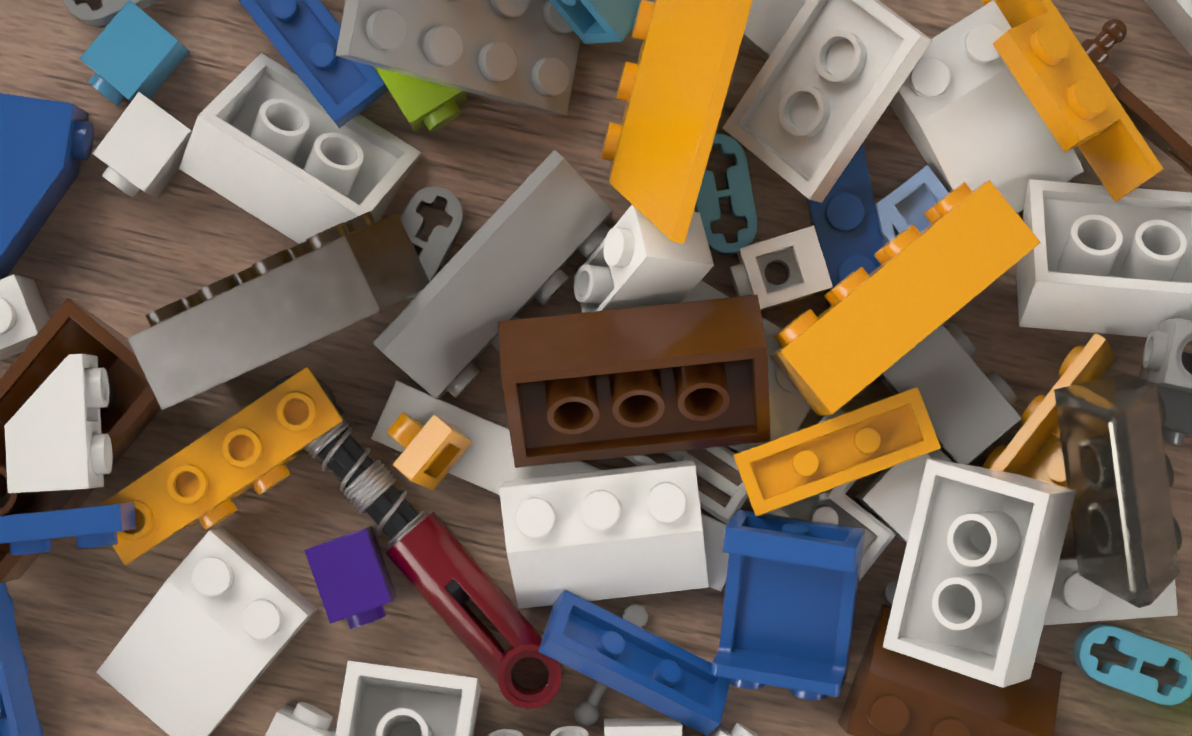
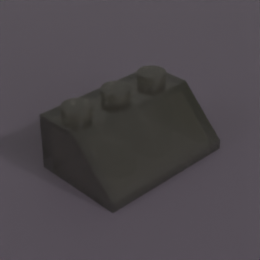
M1127 373L1054 389L1067 488L1076 491L1071 510V519L1079 575L1137 608L1149 606L1180 574L1177 551L1180 550L1182 545L1181 530L1172 514L1169 491L1174 484V472L1172 464L1164 451L1161 426L1166 421V408L1163 398L1156 388V383Z

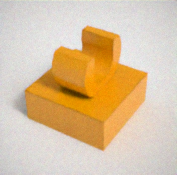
M402 412L387 431L390 436L406 448L393 465L409 480L432 491L473 443L456 426L435 414L426 425H423L416 418L412 419L405 412Z

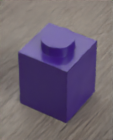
M372 526L304 550L330 624L346 618L350 629L386 616L383 605L392 602L397 598Z

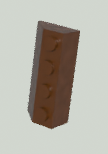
M758 295L498 322L501 379L515 468L771 441L768 352Z
M69 298L66 299L0 378V516L79 508L95 489L8 493L4 426L69 354L97 356L98 368L104 367L107 371L109 402L107 407L100 408L101 434H108L111 439L112 467L161 410L128 339ZM10 543L0 544V584L20 579L41 553L11 555Z

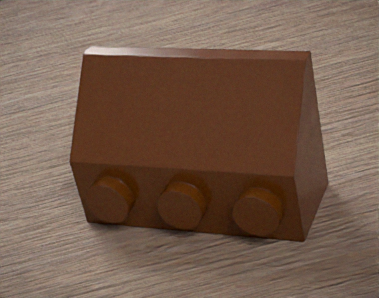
M881 605L838 720V724L846 733L853 736H1054L1062 672L1034 662L1030 679L1002 688L883 648L892 608Z

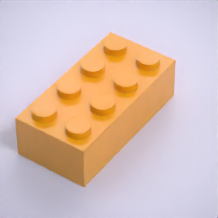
M990 180L974 190H971L963 182L955 190L950 191L923 214L931 223L920 232L912 224L905 231L900 232L874 254V257L881 264L870 274L862 266L855 272L853 271L824 295L831 305L818 317L809 309L774 336L781 347L769 357L818 416L834 414L1041 243Z

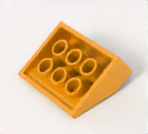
M753 0L640 1L632 38L643 40L637 64L628 61L624 63L616 99L627 102L621 124L609 122L600 159L611 161L609 183L673 242L685 244Z

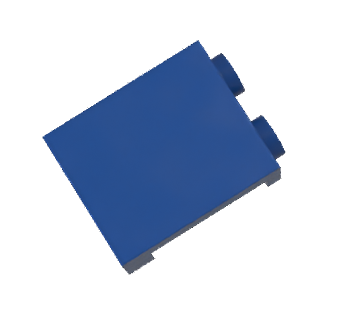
M738 509L725 527L723 552L729 553L720 645L712 662L711 674L727 678L730 684L745 689H758L765 685L790 689L793 695L808 700H822L828 696H839L848 675L865 529L771 514H762L756 517L752 511Z

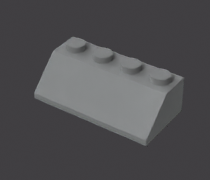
M554 149L379 335L373 344L435 399H441L447 392L455 398L459 397L482 372L474 364L491 345L500 352L498 322L520 319L518 316L535 298L542 305H545L569 279L562 269L578 252L588 259L607 236L610 228L605 223L612 217V209L566 159Z

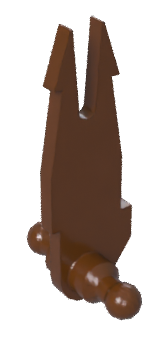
M1118 19L1107 21L1095 39H1086L1082 42L1081 46L1139 133L1192 176V146L1152 109L1122 85L1120 79L1104 66L1109 61V50L1115 44L1123 41L1127 35L1126 25Z

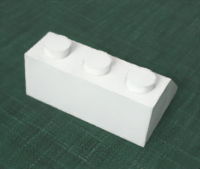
M261 53L198 115L179 169L300 244L324 230L342 222H347L369 211L375 222L380 221L416 164L421 152L361 114L356 115L339 129L295 73Z
M1029 179L1026 189L1023 221L1041 243L1018 261L1016 280L1019 327L1148 337L1151 330H1158L1160 321L1173 318L1192 321V193L1136 188L1122 199L1114 202L1104 185Z
M932 458L927 459L883 648L1002 688L1030 679L1076 491L1015 473Z
M694 460L505 481L499 487L506 551L519 609L553 605L564 590L587 601L709 587Z

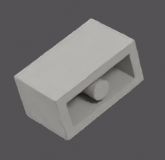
M951 322L946 328L943 324L940 325L877 378L892 396L918 387L941 446L939 450L952 462L967 465L1022 418L1012 407L1018 401L1013 390L994 371L988 376L983 373L971 358L977 352L975 346L966 334Z

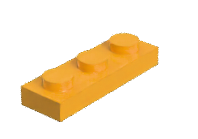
M918 387L735 454L733 457L757 517L938 450L941 446Z

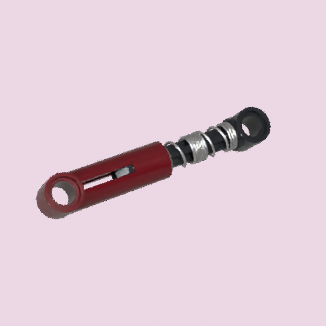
M288 375L278 380L268 392L294 375ZM316 378L343 418L344 412L336 404V398L330 387L322 380ZM343 419L342 423L304 447L306 451H309V455H312V458H321L323 461L322 471H332L341 482L340 491L344 492V495L347 496V499H350V503H353V506H356V510H359V513L362 514L368 513L378 525L377 534H386L391 540L388 543V547L391 548L385 554L495 680L504 697L514 706L524 709L540 708L551 702L558 693L562 681V663L538 652L542 641L540 634L435 512L428 516L425 515V511L417 512L405 498L407 490L399 491L394 486L396 478H393V474H390V471H387V467L381 464V460L374 462L368 455L370 448H362L350 435L352 427H349V423H346V420ZM470 598L511 644L509 649L506 650L469 608L466 602ZM524 657H535L544 662L549 672V678L545 684L537 689H527L520 686L514 679L512 670L518 660Z

